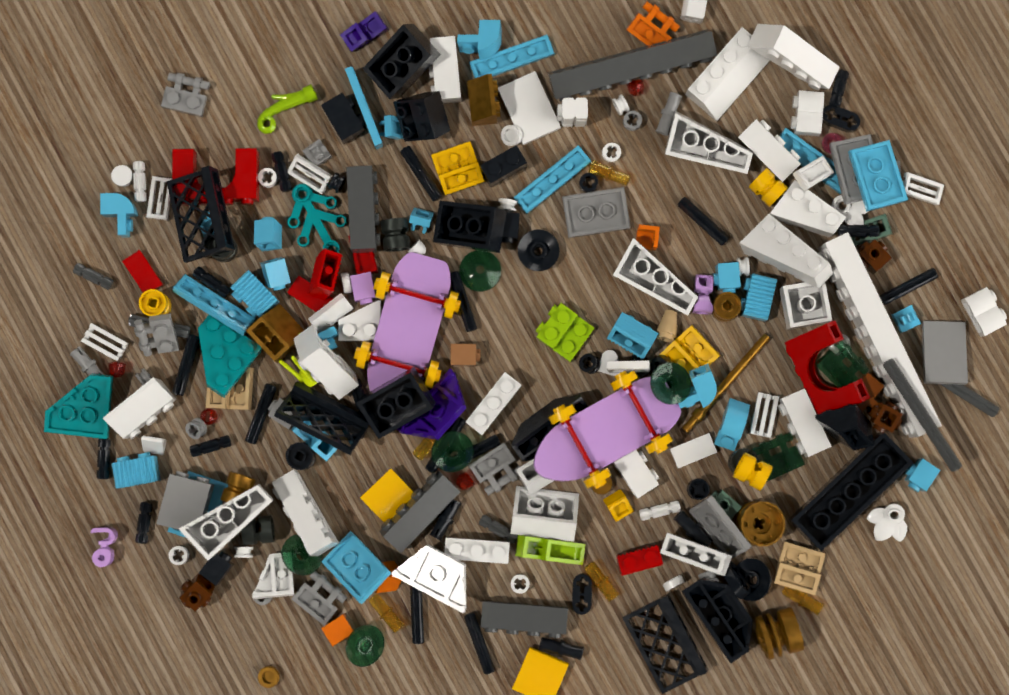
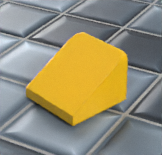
M621 489L603 499L616 522L634 512Z

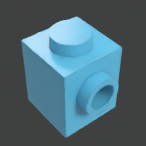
M263 217L261 220H255L254 244L262 252L282 249V225L273 217Z
M278 257L260 262L266 287L273 288L276 291L286 288L285 284L291 283L285 258Z
M739 262L718 263L715 266L716 273H713V285L717 286V291L736 293V290L741 287Z
M920 458L906 470L905 474L907 476L904 480L909 483L908 487L918 493L919 491L927 492L940 470L925 459Z

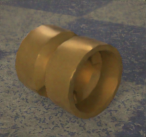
M723 292L712 302V315L718 321L728 322L740 313L741 301L734 293Z
M230 471L226 481L228 487L224 488L220 500L228 502L254 487L256 479Z

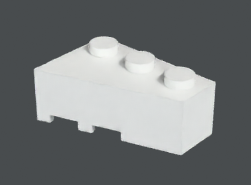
M796 180L791 183L769 213L776 220L785 222V224L804 228V230L829 238L837 231L846 218L811 191H803Z
M314 324L293 338L299 356V365L304 370L308 369L313 379L317 383L321 382L329 395L333 394L340 400L359 386L355 372L339 354L336 355L328 347L330 343L327 339L324 341L320 339L317 327Z

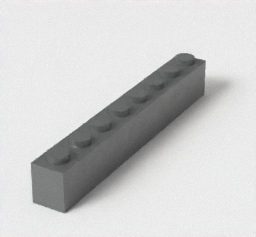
M706 29L548 72L553 97L562 101L563 98H572L571 95L578 93L580 96L592 93L591 90L593 89L606 90L612 88L611 84H628L632 82L633 78L647 79L652 77V73L660 71V74L669 73L672 71V68L677 66L687 68L692 66V62L699 60L700 63L712 61V57L717 56L712 31Z

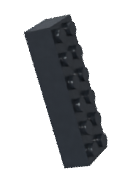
M879 432L873 437L874 446L862 448L788 519L817 551L825 549L913 464L912 460L886 433Z

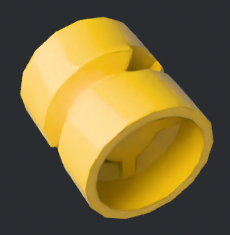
M766 168L748 188L756 195L761 194V200L770 207L789 187L781 180H775L776 175Z
M150 289L140 296L139 307L147 316L169 314L171 301L164 293Z
M745 452L735 468L733 477L742 482L748 481L749 486L760 491L765 485L773 466L763 461L757 462L756 457Z

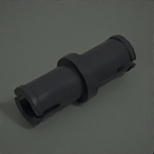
M453 499L444 508L442 514L437 516L439 519L429 535L442 541L449 525H452L454 522L453 518L461 506L460 502Z
M683 510L674 517L673 520L686 531V535L692 537L698 544L708 547L713 540L700 528L701 525L698 522L695 523Z
M542 637L539 650L555 653L558 657L563 655L581 660L584 647L565 643V640L556 641Z

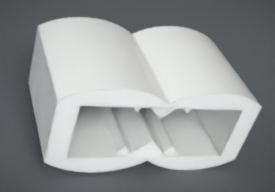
M799 90L797 96H793L792 108H796V113L791 118V129H794L795 135L820 136L822 131L824 92Z
M987 287L961 300L980 337L986 336L1007 325L1006 313L1002 308H998L995 302L997 301L995 293Z

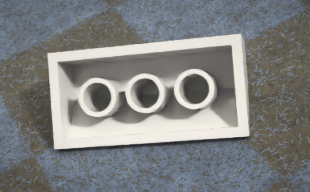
M743 27L687 89L685 94L715 121L719 120L770 61L747 47L752 35Z

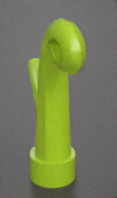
M312 84L294 93L272 95V99L280 101L274 103L260 114L257 121L260 132L269 134L275 130L276 121L272 117L273 115L301 104L318 100ZM266 120L270 121V125L268 127H264V123Z

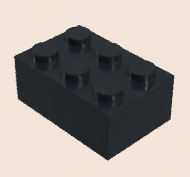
M403 24L363 69L389 99L401 98L441 54L414 24Z
M440 200L433 242L450 247L500 253L507 211L491 206Z
M412 367L361 396L356 404L377 438L380 439L433 409L436 401L415 367Z

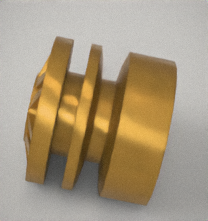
M751 501L743 504L734 517V524L753 546H770L782 537L785 530V518L782 511L770 502ZM755 520H760V521H761V522L758 524L759 527H754V526H753V525L755 524Z
M791 607L776 611L777 621L773 620L770 613L765 614L766 624L761 615L755 617L757 639L768 660L774 659L773 649L778 657H782V646L784 645L789 654L804 650L800 627Z

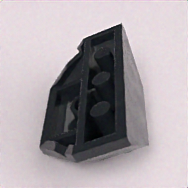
M581 395L556 398L520 424L511 446L522 462L534 459L543 438L552 428L561 423L559 421L552 425L548 418L554 414L553 410L563 404L565 407L573 404L577 412L569 416L571 417L588 407Z
M699 579L682 591L691 608L730 663H733L749 652L753 620L728 584Z

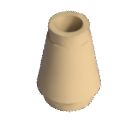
M665 310L656 331L659 333L657 335L658 340L673 342L674 338H676V311Z

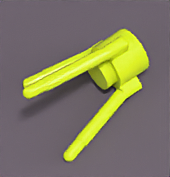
M292 356L291 359L300 369L299 373L282 359H279V363L292 373L300 383L304 382L308 387L317 384L311 376V372L308 369H302L295 356Z

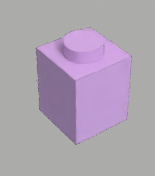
M367 272L350 276L355 302H360V305L373 303L372 300L377 298H375L376 291L373 290L374 281L372 273Z

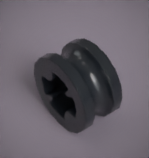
M336 172L328 189H334L335 193L338 194L346 181V177H340L339 173Z
M592 173L583 174L579 181L580 189L586 193L595 191L598 185V179ZM585 178H590V181L593 179L592 188H587V185L586 187L583 185L586 180Z
M584 354L580 358L579 367L586 373L594 374L600 368V360L592 354ZM588 361L593 363L591 367L587 364Z

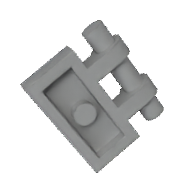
M169 73L168 81L175 82L174 88L166 86L161 107L203 117L208 97L201 95L200 92L201 89L209 90L210 82L203 81V78L186 77L183 73ZM183 84L193 86V91L182 90Z
M171 314L149 316V323L143 324L141 319L135 320L134 332L139 337V348L143 351L144 356H150L152 354L151 348L155 347L158 354L179 351V342ZM152 333L153 338H147V334Z
M502 443L469 465L479 483L486 479L490 482V485L484 488L488 496L495 491L497 493L502 490L501 487L510 481L512 483L516 481L518 477L516 469L520 466L513 470L510 468L509 464L514 462L515 458L505 443ZM504 469L507 474L495 480L493 475Z
M314 570L310 578L315 581V584L311 587L305 582L293 596L292 600L325 626L339 609L332 604L333 601L337 599L343 604L347 596L342 593L341 588L335 587L327 581L325 575H320ZM320 587L330 593L327 599L318 592Z

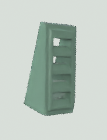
M882 214L865 220L864 225H867V227H870V224L878 225V222L882 221L885 231H880L878 237H870L868 235L866 238L860 237V240L857 241L855 237H851L854 246L861 245L865 241L871 242L874 239L878 240L893 235L887 215Z

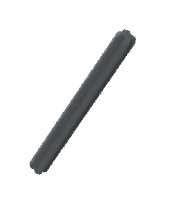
M894 359L884 362V369L952 472L962 467L961 462Z

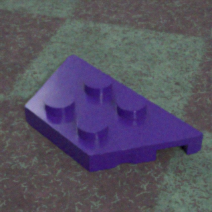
M451 368L429 391L436 401L433 409L399 427L397 430L401 434L439 440L465 411L466 405L456 373Z

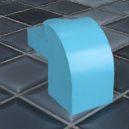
M479 20L478 35H458L457 44L459 52L466 54L478 52L480 60L492 57L501 46V21Z
M100 193V214L104 217H117L118 235L122 238L130 237V232H133V220L130 217H138L136 206L121 194Z
M705 364L688 371L694 386L675 393L680 409L692 407L698 401L701 402L704 408L714 400L717 385L709 364Z
M732 398L729 399L714 445L732 451L735 450L746 425L750 408L749 404Z
M303 421L307 425H312L310 421ZM296 427L291 429L325 461L337 450V448ZM322 431L323 433L330 435L327 431Z

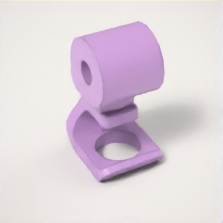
M696 274L694 292L698 294V301L695 303L692 313L711 315L713 305L709 299V294L713 292V276Z
M112 527L93 528L90 533L108 532L109 536L104 540L98 541L100 548L93 553L92 561L97 567L109 566L114 561V550L109 547V544H113L116 541L118 533Z

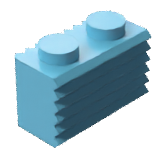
M249 270L230 287L234 291L231 295L239 303L244 301L248 305L246 310L254 318L256 316L260 318L280 302Z
M753 273L750 275V278L746 277L743 290H747L745 298H741V316L764 322L768 320L777 279Z
M622 312L607 339L622 346V348L633 353V355L644 359L659 333L650 326H645L635 320L633 316Z
M150 452L138 454V458L130 460L129 456L117 458L116 463H111L116 489L161 481L157 456H151Z

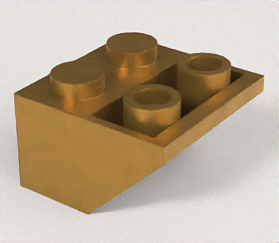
M486 74L467 81L472 126L497 124V117H500L499 100L495 101V97H498L497 79L493 80L492 74Z
M279 304L262 315L246 331L274 362L279 363V359H283L296 347L293 338L303 332L304 329Z

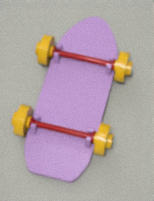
M409 252L395 267L390 282L391 273L382 271L381 277H376L373 290H377L375 298L384 300L386 292L387 296L371 351V343L363 341L361 347L356 348L354 359L357 360V368L364 369L366 362H368L367 377L370 391L412 367H415L422 380L426 378V387L433 388L434 382H439L442 370L438 369L440 363L438 361L431 360L429 368L428 365L444 308L446 309L444 317L452 319L453 313H458L461 301L457 300L458 292L451 291L448 299L451 277L447 263L439 259Z
M625 370L614 376L616 380L610 383L614 391L621 387L622 389L569 417L577 412L573 404L565 407L563 404L553 410L554 414L548 418L552 425L559 421L561 423L557 424L547 433L536 451L533 466L537 474L543 478L555 481H572L590 475L583 482L587 489L592 486L597 489L606 484L605 479L611 476L608 468L599 471L605 466L650 441L651 443L644 446L648 454L654 451L659 454L668 449L667 444L673 440L669 433L662 437L661 435L669 431L676 424L681 415V409L666 381L661 377H645L631 383L638 376L635 371L627 374Z

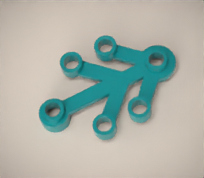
M306 184L296 185L292 190V198L295 201L291 217L287 220V224L291 229L299 228V216L304 205L307 216L301 235L297 238L298 245L303 248L309 246V236L314 224L324 243L323 249L335 246V252L339 253V244L331 240L321 220L334 223L338 228H343L347 224L346 217L341 214L334 215L317 210L312 202L324 204L327 209L333 210L337 207V200L332 196L325 197L313 193L312 189ZM301 191L306 192V196L304 198L299 197V193ZM330 199L334 200L335 202L334 205L331 207L327 205V202ZM338 218L344 219L342 225L337 224ZM292 219L298 221L296 226L290 225ZM303 237L307 238V243L304 245L300 244V239Z

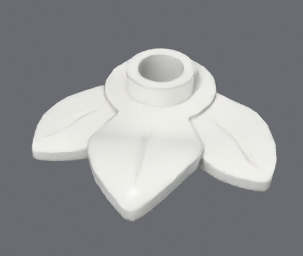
M842 195L837 196L833 200L832 207L846 217L844 221L847 224L864 225L862 214L867 212L863 201L846 204V208L841 210L839 204L843 202Z
M891 503L885 508H874L868 514L866 519L875 524L874 537L876 541H883L893 536L897 541L901 542L906 536L907 524L903 520L905 511L901 505ZM893 511L898 512V516L895 518L890 516Z

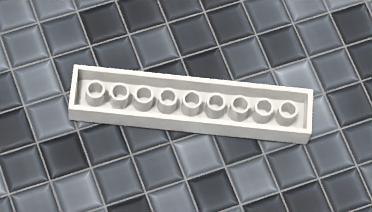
M847 232L824 243L818 248V254L831 265L833 274L829 277L831 283H835L838 289L836 290V295L840 302H844L847 308L845 309L846 316L850 321L853 320L856 327L854 332L859 340L862 339L865 345L863 348L864 353L868 359L871 358L874 364L872 367L876 377L881 378L884 384L882 390L885 396L890 397L892 403L899 407L897 411L903 414L901 417L902 424H900L903 433L906 436L908 435L909 438L926 434L883 367V363L889 359H894L937 427H941L939 418L849 233Z

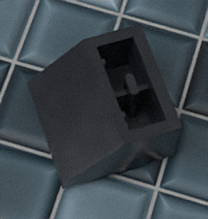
M440 91L424 92L393 102L404 142L436 139L451 131Z
M856 404L845 405L843 408L827 410L815 415V419L833 439L853 451L874 446L872 424Z

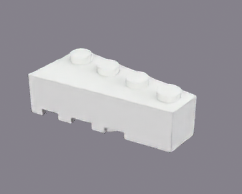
M757 24L747 47L784 68L795 77L807 82L808 86L815 90H820V88L829 89L840 68L785 25Z
M675 111L665 155L748 174L753 155L750 149Z
M770 214L739 243L744 254L753 256L765 264L768 263L777 267L778 270L784 273L787 272L794 275L795 278L816 288H819L833 274L831 265L827 260Z
M634 238L632 239L613 276L688 316L698 296Z
M293 469L272 482L274 495L278 500L281 499L285 514L288 518H291L294 524L293 528L302 539L303 545L310 556L318 557L339 544L297 470Z
M259 484L184 525L179 530L209 561L274 499Z

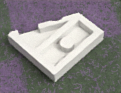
M377 300L339 319L338 341H374L381 317V300Z
M291 552L269 554L266 566L259 577L257 587L253 591L252 598L263 599L294 596Z

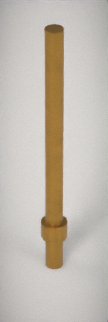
M764 333L719 384L714 400L708 406L703 408L701 405L691 413V418L682 427L686 433H689L698 421L701 422L706 417L705 413L770 340L768 335Z

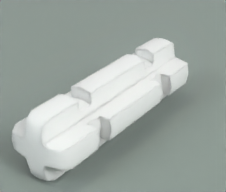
M143 161L133 162V170L135 171L133 173L134 190L136 191L134 193V200L136 202H145L147 200L145 193V163Z
M673 501L670 504L665 503L650 507V509L639 510L640 519L645 521L649 520L650 517L657 518L669 515L670 512H680L681 507L679 501Z

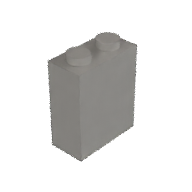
M177 471L176 475L169 474L156 524L179 530L184 525L206 514L214 484L209 483L210 479L197 476L196 480L188 478V473Z

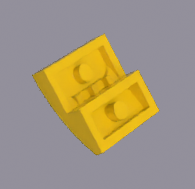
M471 141L431 154L445 195L485 182Z
M693 325L687 328L659 354L667 356L685 375V383L687 385L692 382L688 371L705 364L710 366L720 357L715 348Z
M390 469L360 498L385 522L397 514L396 510L403 503L406 504L411 499L414 491Z
M529 647L512 689L524 695H556L569 663Z

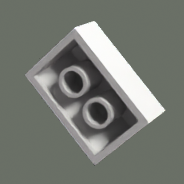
M153 377L103 417V419L123 439L130 438L132 440L141 433L140 429L143 426L153 424L158 419L157 415L159 413L169 411L174 406L173 402L177 399L162 380Z
M516 486L510 534L574 542L579 494L540 489L530 495L525 487Z

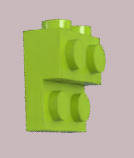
M560 303L559 306L554 304L548 313L550 316L549 320L546 323L542 321L535 332L538 333L536 339L568 362H571L595 328L564 304Z

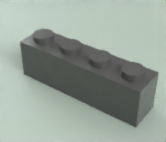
M372 165L346 167L350 250L352 253L377 252V246H381L380 233H376V225H380L379 213H375V205H379L378 192H374V184H378L377 172H373Z
M439 470L436 473H432L426 479V484L421 489H416L406 504L403 503L396 510L397 514L382 524V529L379 532L394 548L402 553L460 491Z
M483 600L481 628H485V632L497 633L498 629H504L507 634H519V631H527L529 636H540L541 632L549 633L548 637L561 638V634L566 635L568 607Z

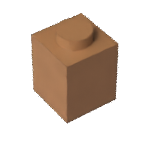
M451 344V366L476 367V362H480L481 349H477L476 344Z

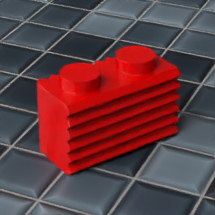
M323 249L316 257L309 285V295L326 300L335 291L334 288L336 287L335 284L340 269L339 266L341 265L340 262L342 261L341 258L343 257L342 254L328 249Z
M655 544L616 555L621 576L663 565L659 547Z

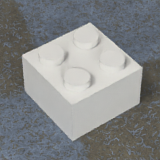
M804 282L782 286L779 289L787 330L825 324L832 321L825 282L819 288Z

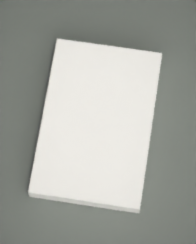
M536 71L498 87V92L513 125L519 126L522 130L523 137L521 142L523 145L561 129Z

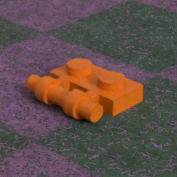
M646 1L642 8L648 14L644 17L637 13L626 31L647 46L671 40L672 37L666 33L667 30L670 28L676 32L680 25L674 21L673 17L661 12L657 5H652ZM654 17L663 23L660 28L651 22Z

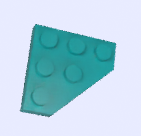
M208 315L198 327L206 384L208 388L225 398L260 354L262 348L245 335L242 336Z
M92 373L45 411L44 432L107 439L109 437L110 425L105 422L103 417L111 412L113 376Z

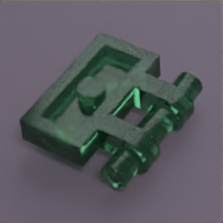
M842 340L835 343V346L839 349L836 355L829 349L815 363L836 387H842L859 380L855 375L858 370L862 374H866L869 371L865 361L858 357L852 351V347L849 344H845ZM845 357L852 363L849 368L842 362Z
M790 432L784 435H776L775 439L766 443L764 441L758 443L757 447L751 449L757 455L762 454L764 460L761 461L773 466L767 481L805 465L797 446L788 448L786 445L787 442L793 440ZM779 446L781 452L771 456L769 450Z

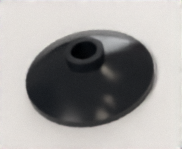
M541 229L529 231L521 238L518 244V257L521 263L532 271H545L551 268L558 260L560 253L558 241L548 231ZM541 248L543 252L541 255H536L534 250Z
M755 558L741 561L737 567L751 588V593L744 600L758 601L765 597L770 590L772 582L770 570L764 562ZM755 576L757 577L756 584L753 582Z

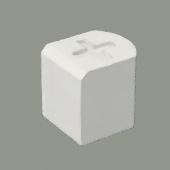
M683 0L680 19L687 22L702 23L707 0Z

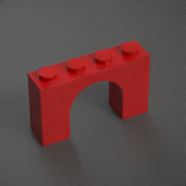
M235 148V175L231 183L222 189L225 205H233V202H241V205H254V202H259V151L257 148ZM172 149V180L197 172V152L194 149ZM196 178L192 187L200 190L201 185ZM182 183L174 185L176 194L181 196L186 186ZM190 189L185 200L190 203L193 202L197 192ZM201 196L199 205L206 206L207 199ZM185 202L181 204V206H189Z
M836 320L784 342L786 352L792 358L795 372L801 378L804 385L803 388H805L816 414H821L827 410L843 408L845 405H857L871 398L862 378L842 387H832L825 384L817 374L816 359L820 351L844 340Z

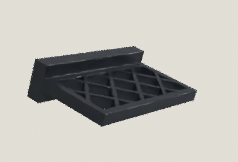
M206 166L201 168V171L167 181L183 261L188 263L223 251L230 252L235 250L218 169ZM202 177L203 184L200 190L192 187L195 179ZM182 183L186 187L181 196H178L174 185ZM190 189L197 192L192 203L185 200ZM201 196L207 199V205L204 210L196 206ZM183 202L190 206L185 217L179 211ZM194 209L202 213L197 223L189 220ZM206 216L211 218L212 222L208 231L201 227ZM187 222L195 226L189 237L184 234L183 230ZM199 229L206 233L201 244L193 240ZM210 236L215 238L217 248L208 249L205 247ZM193 242L199 247L194 255L189 256L188 247Z
M296 381L292 391L274 414L278 419L348 455L352 454L369 427V423L363 414ZM283 411H291L292 415H288ZM297 411H304L306 415H299ZM323 420L325 425H318L317 421ZM303 421H310L312 425H307ZM335 430H342L344 434L337 435ZM322 431H329L331 435H327ZM348 440L350 446L342 443L341 441Z
M669 593L622 617L662 694L708 672V667ZM659 605L662 611L660 620L648 616L650 608ZM647 610L646 615L640 614ZM634 616L645 618L642 629L633 627L629 619ZM647 619L659 623L656 634L644 631ZM661 624L671 628L672 635L670 639L658 635ZM642 634L655 637L652 648L642 645L640 642ZM674 635L677 641L672 640ZM657 638L669 642L666 653L654 650ZM671 643L681 647L682 654L680 658L668 654ZM652 653L664 656L662 667L652 664L650 661ZM667 658L679 661L676 672L664 669ZM681 662L690 665L694 673L688 676L679 674ZM662 672L675 676L672 684L664 687L660 680Z

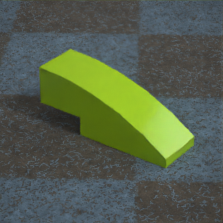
M518 535L515 556L583 565L586 544Z

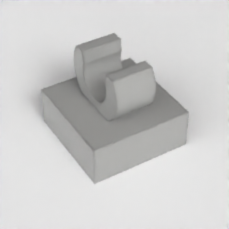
M320 139L302 150L308 160L317 166H320L332 157Z

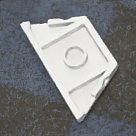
M426 545L392 571L391 575L462 613L466 611V564L430 545Z

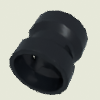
M703 479L691 480L687 485V494L694 500L705 499L710 492L709 484Z

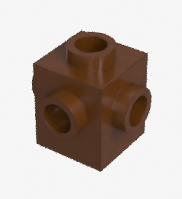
M875 239L870 243L865 241L858 248L860 251L858 254L865 268L872 274L876 273L892 259L886 252L888 250L881 241L877 242Z
M888 401L886 404L879 402L878 406L874 405L869 414L871 417L869 421L874 423L873 428L882 433H885L886 430L891 433L897 430L902 422L901 417L903 415L897 411L899 407ZM886 413L887 419L881 420L882 415Z
M198 573L192 580L187 579L180 588L182 592L179 599L184 606L196 612L200 607L204 608L210 602L215 585Z

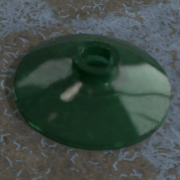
M475 250L463 258L459 273L466 287L473 291L484 292L490 290L498 283L501 276V266L496 256L492 253ZM479 266L484 268V272L481 274L476 272V268Z
M667 362L659 365L653 371L650 386L654 396L659 401L668 405H674L688 397L691 391V378L684 367L677 363ZM666 381L670 382L671 388L666 387Z
M451 431L444 433L439 440L434 442L431 454L435 465L439 469L446 472H457L464 469L471 462L474 448L471 440L465 434ZM457 452L458 454L455 457H451V453Z
M296 534L284 542L281 550L282 560L291 572L302 576L310 575L320 567L322 554L318 557L310 556L303 545L302 539ZM297 554L301 556L302 560L298 559Z
M373 625L359 626L349 635L346 642L345 651L348 660L359 667L373 664L383 652L384 636Z

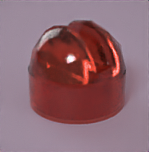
M642 79L632 80L631 83L627 84L628 91L632 96H637V92L639 95L644 92Z
M109 362V373L115 378L121 377L125 373L126 363Z
M207 408L201 412L200 419L206 425H213L218 420V414L215 410ZM207 411L210 412L209 422H206Z
M465 471L457 477L456 484L461 490H468L475 485L472 478Z

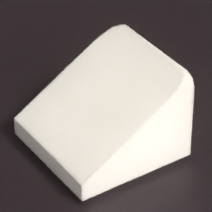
M149 436L141 438L142 448L145 453L150 452V454L164 455L166 439Z

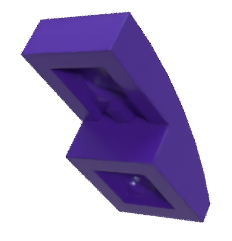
M375 11L360 23L353 24L341 33L340 36L350 51L354 52L388 30V27Z

